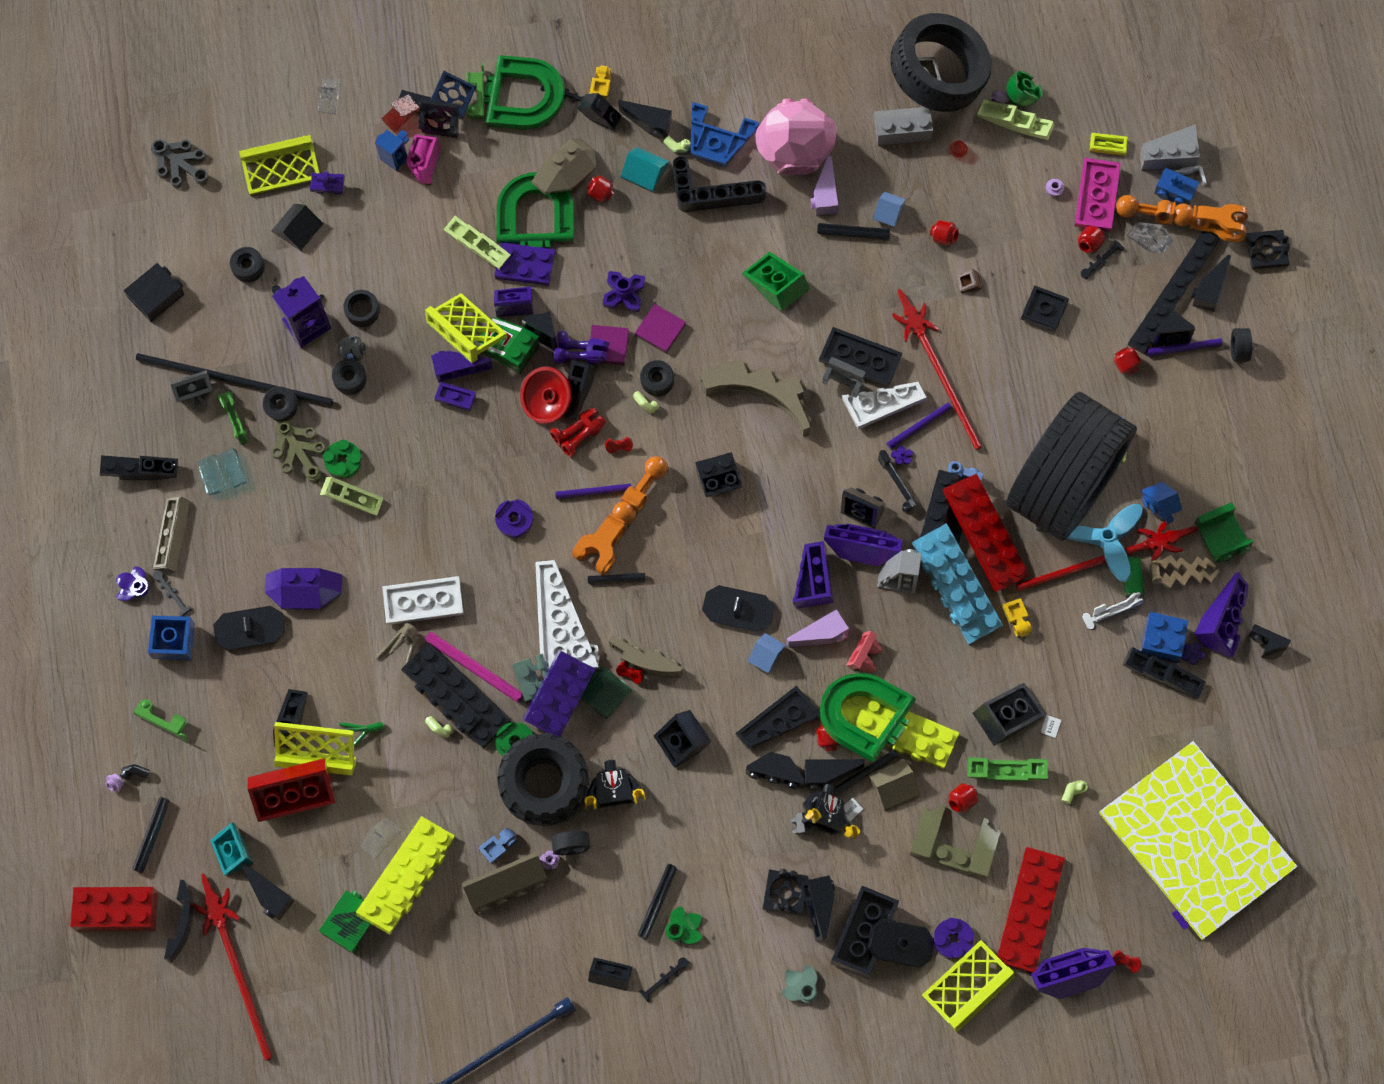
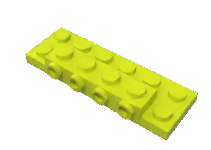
M865 696L852 697L846 700L841 707L843 717L850 724L877 739L896 713ZM909 711L904 718L910 722L904 732L896 740L894 746L888 743L886 745L892 747V750H896L899 754L904 752L911 755L910 758L915 761L921 762L922 760L944 770L959 732Z
M421 816L356 911V915L390 935L403 915L410 912L415 897L419 898L422 894L425 882H429L434 876L435 871L433 870L437 865L440 866L446 856L444 854L454 841L455 835Z

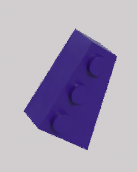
M824 541L804 544L799 577L796 582L795 596L793 597L795 608L834 603L828 554Z

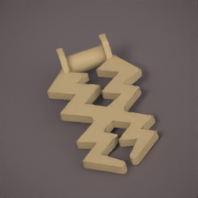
M1172 555L1161 561L1154 560L1150 563L1152 583H1161L1169 589L1175 580L1182 586H1185L1190 576L1194 577L1200 584L1203 578L1212 583L1219 570L1217 569L1210 576L1204 571L1206 566L1208 565L1215 569L1216 565L1207 557L1202 561L1198 556L1192 564L1187 563L1181 557L1176 562ZM1170 564L1176 569L1170 577L1167 573L1164 574L1163 578L1160 576L1159 566L1165 570L1167 565ZM1181 565L1186 570L1183 576L1177 572ZM1197 565L1202 568L1200 573L1195 570Z

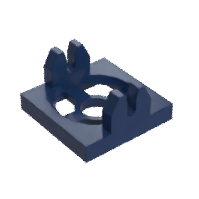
M443 71L430 100L442 102L439 91H441L448 98L446 103H453V101L457 100L463 102V105L459 106V118L462 119L477 86ZM448 82L455 83L453 87L447 88L443 86ZM460 86L464 89L466 97L461 95ZM449 90H456L458 97L451 98L448 94Z

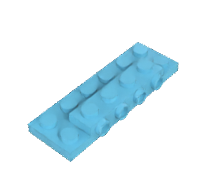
M947 523L912 542L916 551L922 553L921 560L923 563L921 565L923 570L931 576L933 588L941 594L940 600L945 608L948 607L951 612L950 618L954 625H958L968 644L1003 626Z

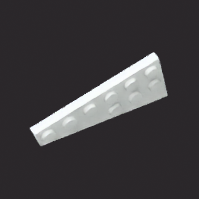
M555 560L536 562L540 654L543 653L545 660L548 661V669L558 650L596 669H600Z

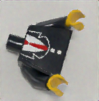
M607 760L604 762L605 771L598 772L597 778L592 780L584 804L585 809L589 805H593L594 809L638 803V798H644L645 801L646 797L640 783L632 774L626 773L625 769H617L616 760Z
M824 784L823 791L810 795L803 802L802 807L805 811L802 818L803 824L830 835L844 831L845 837L849 838L852 836L853 839H856L860 834V829L855 825H851L847 819L843 799L834 796L835 786Z

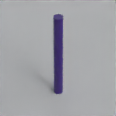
M1222 338L1152 348L1147 349V355L1149 357L1222 346L1223 342Z
M947 402L886 443L888 448L892 449L951 410V405Z
M631 483L556 491L555 495L556 499L625 492L631 486Z

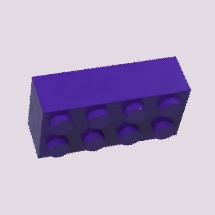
M558 650L523 720L547 733L560 737L596 668Z

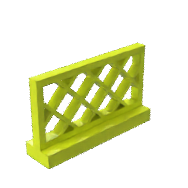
M310 135L239 151L249 195L311 182V176L308 177L303 174L308 166L315 169V173H319L314 145ZM303 151H311L308 161L299 157ZM290 154L295 157L290 165L282 161L285 155ZM272 158L277 161L272 169L264 165L267 159ZM297 159L305 163L301 172L293 168ZM254 162L259 166L252 173L247 169V164ZM280 163L287 167L283 176L275 172ZM262 167L270 172L265 180L257 176ZM290 170L299 174L295 180L290 181L286 178ZM272 174L281 178L275 185L268 182ZM255 178L263 182L260 188L252 190L251 183Z
M462 293L435 309L431 306L425 309L427 323L471 363L478 360V354L507 337L505 331ZM459 301L465 304L464 307L454 305ZM450 311L449 315H441L440 313ZM453 311L463 312V315L453 316ZM466 312H474L476 316H466ZM451 321H461V326L452 325ZM464 322H474V326H464ZM477 322H486L487 327L477 326ZM473 331L472 336L463 335L462 332ZM476 332H486L485 336H475ZM489 332H496L499 334L495 337L488 336ZM474 341H482L484 344L477 347L474 345Z
M275 723L276 757L274 767L287 768L325 758L329 773L352 776L356 765V757H354V731ZM280 730H287L290 735L285 737ZM306 732L310 737L305 740L299 733ZM319 735H327L330 739L324 741L319 737ZM340 736L349 737V741L344 744L338 738ZM295 737L301 743L296 746L290 739ZM314 739L320 746L315 748L309 742ZM335 742L339 748L334 750L328 744ZM283 744H286L288 747L291 748V750L282 749L281 746ZM305 746L311 752L301 751L300 748ZM324 748L330 754L320 753L319 751ZM344 750L349 756H343L338 753Z
M980 940L922 996L957 1033L1016 977L1014 972ZM982 947L987 952V960H975V952ZM964 963H972V974H960V966ZM975 963L986 964V974H975ZM989 964H998L1002 970L998 974H989ZM949 977H957V988L945 987L946 980ZM960 977H972L971 988H960ZM974 977L986 978V985L983 988H974ZM934 991H942V1001H933L929 995ZM945 991H957V1002H945ZM960 991H971V999L968 1002H959ZM945 1005H956V1013L951 1018L945 1014Z

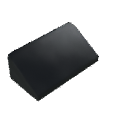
M594 957L588 981L627 991L633 966Z

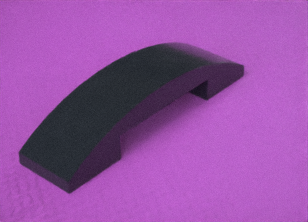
M180 880L176 898L180 903H183L176 940L168 939L164 959L171 963L185 946L193 921V898L190 887L185 880Z

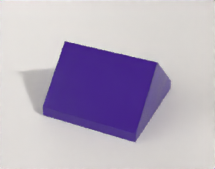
M531 286L494 290L496 317L534 314Z

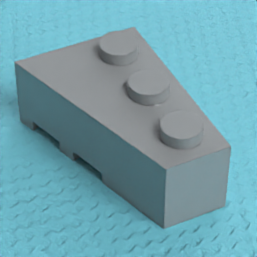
M1196 124L1143 143L1140 151L1141 170L1197 166L1200 154Z
M907 549L906 551L899 552L882 564L879 569L877 588L915 593L922 553Z

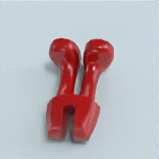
M595 407L579 414V419L569 428L563 431L552 428L549 431L552 439L559 447L561 446L562 451L568 457L574 456L577 446L589 435L596 436L607 421L603 416L597 417L599 412ZM584 427V429L576 437H574L570 441H567L573 434H575L577 431Z

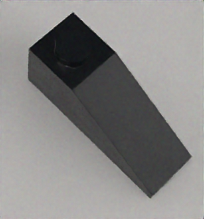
M623 100L618 101L619 112L648 134L656 138L668 137L672 122V110Z
M1227 255L1200 281L1198 288L1194 287L1191 298L1194 299L1192 306L1214 312L1231 255Z
M572 360L567 378L571 387V402L568 410L563 415L564 417L577 420L593 384L597 365L581 360Z
M288 689L276 722L301 725L308 692ZM273 729V740L275 747V730ZM280 730L285 737L290 735L287 730ZM293 737L290 741L295 745L297 739ZM286 744L281 746L284 749H291Z
M805 759V787H809L810 790H820L824 784H832L863 769L865 759Z
M244 863L242 868L260 905L265 909L263 913L272 920L274 917L281 920L294 900Z
M830 875L801 882L816 942L827 939L835 896V885Z

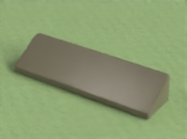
M182 496L168 497L166 500L154 560V570L177 571L190 501Z

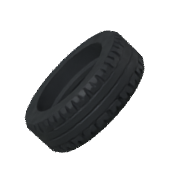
M942 13L923 14L911 20L896 39L890 56L892 73L902 91L917 104L940 112L958 111L969 106L988 83L992 69L989 50L979 33L963 20ZM920 42H934L950 49L962 62L966 72V81L955 84L943 82L933 77L919 62L915 45Z

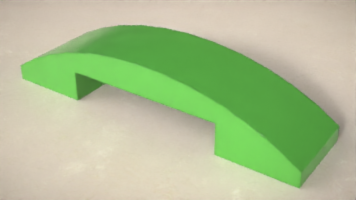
M968 757V778L1007 782L1048 780V759L1014 761Z

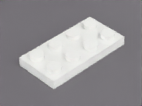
M459 576L382 586L387 625L464 615Z

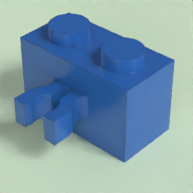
M386 130L377 137L375 142L380 160L395 171L407 160L405 144L409 141V138L407 137L408 133L404 130H401L397 136Z
M1165 168L1156 185L1154 194L1161 199L1176 202V205L1184 203L1190 205L1199 182Z
M1164 482L1142 490V502L1145 508H1149L1153 514L1158 515L1167 524L1174 521L1172 514L1183 510L1178 493Z

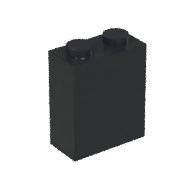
M158 262L123 290L126 297L150 322L185 295L182 290V283L177 278L173 279L170 276L172 273L166 266L161 267Z

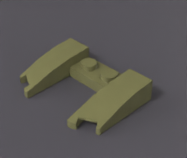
M939 805L938 810L930 811L925 807L910 855L987 879L1001 832H995L987 825L990 821L984 818L973 853L935 841L946 806Z

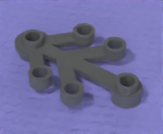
M158 139L151 146L153 155L157 157V174L160 178L168 176L169 172L165 167V157L170 160L172 174L170 182L174 188L182 186V180L179 177V167L191 174L197 184L203 185L208 182L209 175L205 169H196L185 161L196 159L198 162H202L205 160L206 155L202 149L189 152L192 149L189 140L168 144L166 141ZM182 149L186 153L174 154L171 151Z

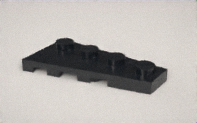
M796 685L735 734L747 749H751L820 718V713Z

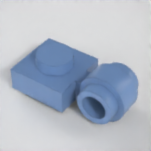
M957 461L949 463L947 472L958 474L964 479L977 473L982 482L983 473H980L978 469L965 468L964 470L962 464Z
M505 828L500 832L499 840L493 835L479 847V850L491 864L507 852L503 847L504 845L512 847L518 841L517 835L512 829Z

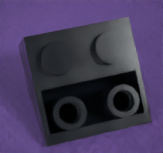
M732 452L695 462L696 473L706 498L743 488Z

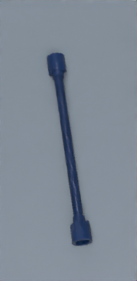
M568 997L564 998L554 1005L555 1008L546 1017L544 1016L539 1021L537 1020L535 1024L533 1023L528 1028L526 1027V1029L510 1037L506 1042L504 1041L499 1044L497 1048L495 1047L490 1052L488 1051L486 1055L484 1054L479 1059L477 1058V1060H474L468 1066L466 1065L459 1072L457 1071L452 1076L443 1080V1082L441 1081V1083L436 1084L455 1083L459 1078L461 1079L466 1074L475 1070V1068L477 1069V1067L482 1066L486 1061L488 1062L493 1059L495 1055L497 1056L502 1051L504 1052L506 1048L508 1049L513 1044L515 1045V1043H518L524 1037L526 1038L533 1031H537L544 1024L546 1025V1023L551 1022V1020L553 1021L555 1018L561 1017L563 1019L576 1011Z

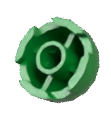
M1019 70L1017 73L1015 72L1008 80L1006 86L1010 102L1021 107L1033 105L1043 95L1041 85L1037 86L1032 80L1034 77L1025 71Z

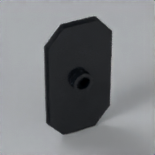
M718 585L706 592L702 611L710 622L758 632L771 624L774 605L766 595Z
M272 606L223 613L213 624L215 643L226 650L274 643L285 632L283 613Z
M881 919L871 927L868 948L878 960L920 968L931 960L934 938L926 927Z

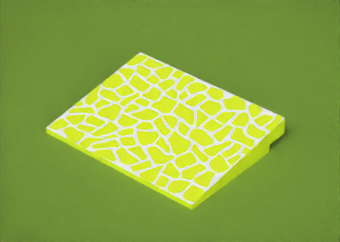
M1194 741L1099 812L1201 940L1276 885L1297 867Z

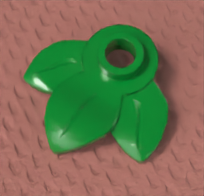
M682 906L675 908L670 914V923L665 929L667 938L674 942L681 940L686 944L699 942L702 939V935L697 929L701 923V915L696 913L685 915ZM677 928L679 934L673 935L672 930Z

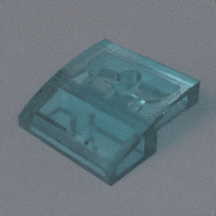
M234 448L219 455L212 454L197 461L209 496L247 483L237 450Z

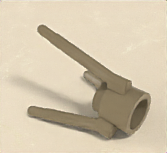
M405 623L403 628H400L398 633L380 651L376 659L378 660L393 644L394 646L390 650V654L394 653L402 641L407 644L411 641L405 662L407 664L419 639L416 636L418 630L414 626Z

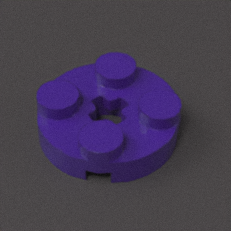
M522 500L504 501L495 512L497 528L505 536L517 539L526 534L532 527L534 518L531 508ZM517 514L518 521L510 522V516H515Z
M948 918L942 921L934 932L935 948L940 955L947 959L962 958L973 947L974 933L965 921ZM950 934L958 935L957 939L959 942L950 943V937L948 936Z

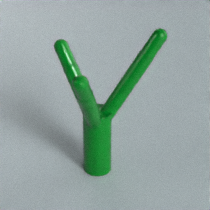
M344 722L339 723L340 726L349 727L346 730L354 732L364 731L354 742V748L368 733L384 729L382 722L366 726Z

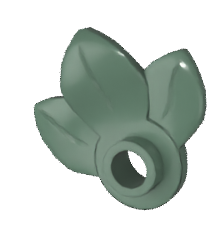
M806 965L802 973L786 970L785 980L788 987L782 990L783 996L790 1001L813 1002L818 995V990L815 986L817 982L815 970L810 965ZM810 990L812 994L805 996L804 991Z

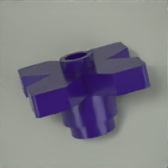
M609 271L607 284L613 290L604 294L603 307L614 309L623 302L628 311L639 312L641 299L635 293L644 289L645 276L634 274L628 279L622 277L620 272Z

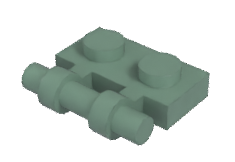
M543 653L536 655L538 662L536 664H533L531 657L512 664L525 701L534 698L543 681H539L536 670H541L543 678L548 671L549 663L545 660Z

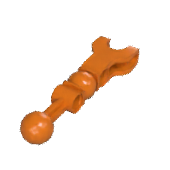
M1131 195L1120 197L1116 203L1117 213L1124 218H1131L1137 213L1155 216L1159 224L1172 225V222L1180 227L1191 224L1190 228L1194 227L1197 230L1215 233L1225 241L1241 242L1246 237V227L1243 223L1248 218V209L1241 205L1227 204L1220 208L1209 206L1196 207L1197 205H1194L1193 209L1185 203L1175 206L1176 202L1172 203L1168 200H1162L1155 206L1139 203Z
M654 456L646 461V474L636 488L628 487L621 498L622 501L614 506L612 514H609L595 533L587 534L580 538L572 551L573 558L581 561L590 553L599 554L600 557L596 563L597 572L605 575L615 562L614 547L623 536L627 525L634 521L636 512L638 513L645 505L648 498L645 493L654 480H659L666 476L668 472L666 460L662 457Z

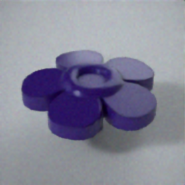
M898 446L897 451L893 450L891 452V457L895 459V464L902 465L904 463L908 465L911 463L912 450L907 449L905 451L904 446Z
M1194 643L1192 648L1191 644H1185L1184 651L1186 652L1182 653L1183 660H1189L1192 665L1197 664L1198 659H1203L1205 656L1204 652L1200 651L1201 645Z

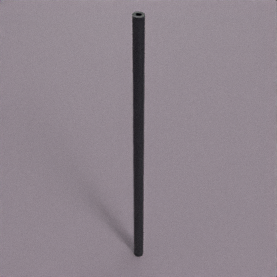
M136 354V360L193 374L207 370L210 378L268 391L271 388L277 387L276 385L149 355ZM289 389L299 399L329 406L333 404L332 398Z

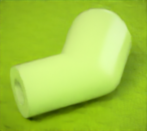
M1082 780L1069 783L1061 801L1071 804L1074 795L1087 791L1088 784Z

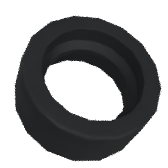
M356 290L346 297L343 304L345 316L354 326H369L379 317L380 307L378 300L370 291ZM363 299L370 301L373 307L370 314L364 317H356L352 314L351 306L355 302Z
M567 831L551 837L553 854L574 855L590 849L589 834L586 831Z

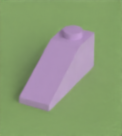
M832 156L827 157L814 190V198H811V208L815 209L816 216L838 213Z
M836 609L788 637L786 644L788 647L832 644L836 641L839 643L847 638L849 628Z

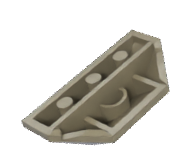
M569 139L544 161L532 180V184L544 194L571 191L596 169L595 149L582 139Z

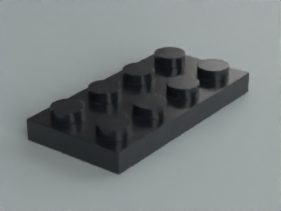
M833 327L819 357V362L828 365L831 357H834L865 371L866 380L889 388L903 353Z

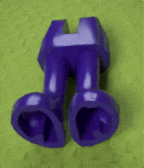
M566 331L558 332L557 343L559 348H556L554 351V361L556 364H564L570 360H588L590 364L607 361L608 354L605 351L609 350V342L597 338H591L589 341H576L570 339ZM570 349H581V350H586V351H584V352H570V351H566V350H570Z

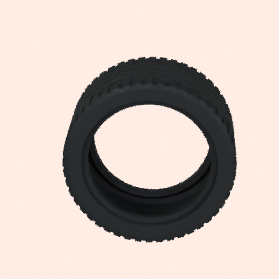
M1083 392L1075 393L1051 422L1029 455L1008 494L1006 506L1018 514L1020 513L1021 516L1040 526L1041 529L1049 532L1060 541H1065L1083 520L1109 482L1136 434L1137 427Z

